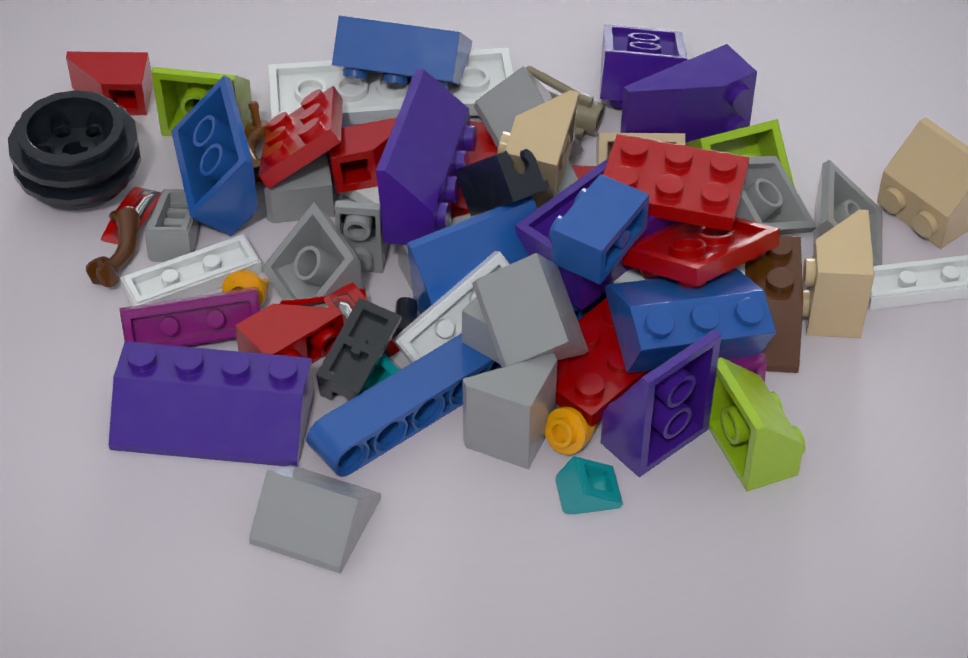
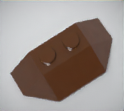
M780 235L779 246L761 254L760 258L745 262V275L764 290L776 334L762 351L766 355V371L798 373L803 318L801 237Z

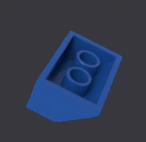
M339 15L332 65L343 69L344 77L367 80L368 73L382 74V82L398 85H407L408 78H413L415 70L422 69L427 71L447 89L448 84L460 85L471 52L472 40L457 31Z
M224 75L171 130L190 217L232 236L244 223H247L253 217L254 213L258 210L253 163L230 78Z
M532 196L494 208L407 243L413 299L418 303L420 314L437 302L494 251L501 252L509 264L529 256L515 233V225L537 210Z
M734 269L730 273L721 274L698 288L682 287L678 284V281L666 277L607 284L605 287L627 374L654 370L714 329L721 334L718 358L722 357L726 360L759 356L776 334L764 290L738 269Z

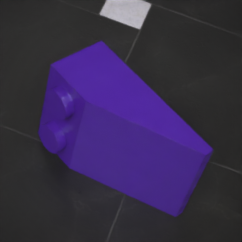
M604 24L600 99L607 100V104L611 106L622 107L623 88L625 86L687 61L688 57L682 32Z
M725 44L627 85L623 88L620 133L685 134L686 143L748 127L751 121L757 71L728 44Z
M715 329L643 376L622 396L610 403L602 413L600 443L638 477L650 471L709 429L721 343V334Z

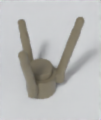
M532 66L526 67L536 79L561 93L570 90L579 92ZM548 90L552 98H555L560 95L558 93ZM579 92L575 136L579 140L583 139L585 132L592 135L598 133L606 109L605 104L594 101L593 96Z

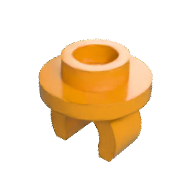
M236 270L225 278L222 292L257 287L261 308L268 296L269 279L264 278L261 280L257 274L249 270Z
M560 407L549 414L545 436L555 451L564 455H572L581 451L591 441L597 424L591 427L576 409Z

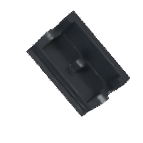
M524 149L520 151V158L525 165L523 174L515 171L513 160L507 151L454 170L470 216L550 189L548 180H543L536 158L530 150Z
M359 297L316 374L320 396L332 400L335 393L344 396L348 402L361 394L387 345L398 331V325L402 320L401 315Z

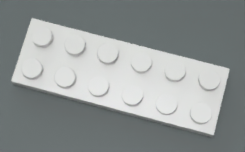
M509 47L471 50L460 85L448 84L447 90L469 108L470 116H479L474 108L477 99L513 74ZM332 60L268 65L271 120L282 112H287L289 115L300 108L302 100L315 90L321 89L324 92L332 86L336 88L343 98L342 124L357 125L397 118L412 79L408 78L407 85H398L382 82V74L368 73L367 80L344 77L343 69L333 66Z

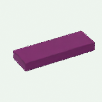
M257 287L119 308L124 341L183 347L236 339L235 325L261 311Z

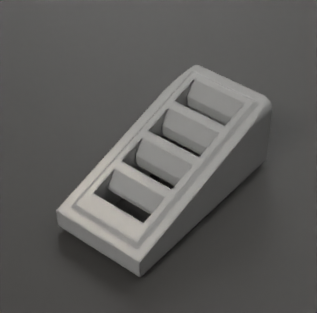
M164 189L161 192L145 230L147 254L150 261L165 262L194 252L200 221L190 217L184 189Z

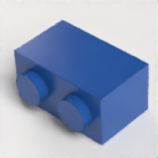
M600 174L588 189L583 188L578 193L574 205L564 216H558L553 222L549 231V241L552 242L551 261L561 268L601 284L647 229L649 194Z

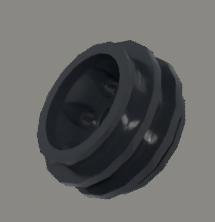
M73 90L54 93L37 100L22 113L8 137L9 157L13 164L15 180L26 194L53 208L68 210L92 208L114 199L135 177L141 163L135 120L122 106L96 92Z

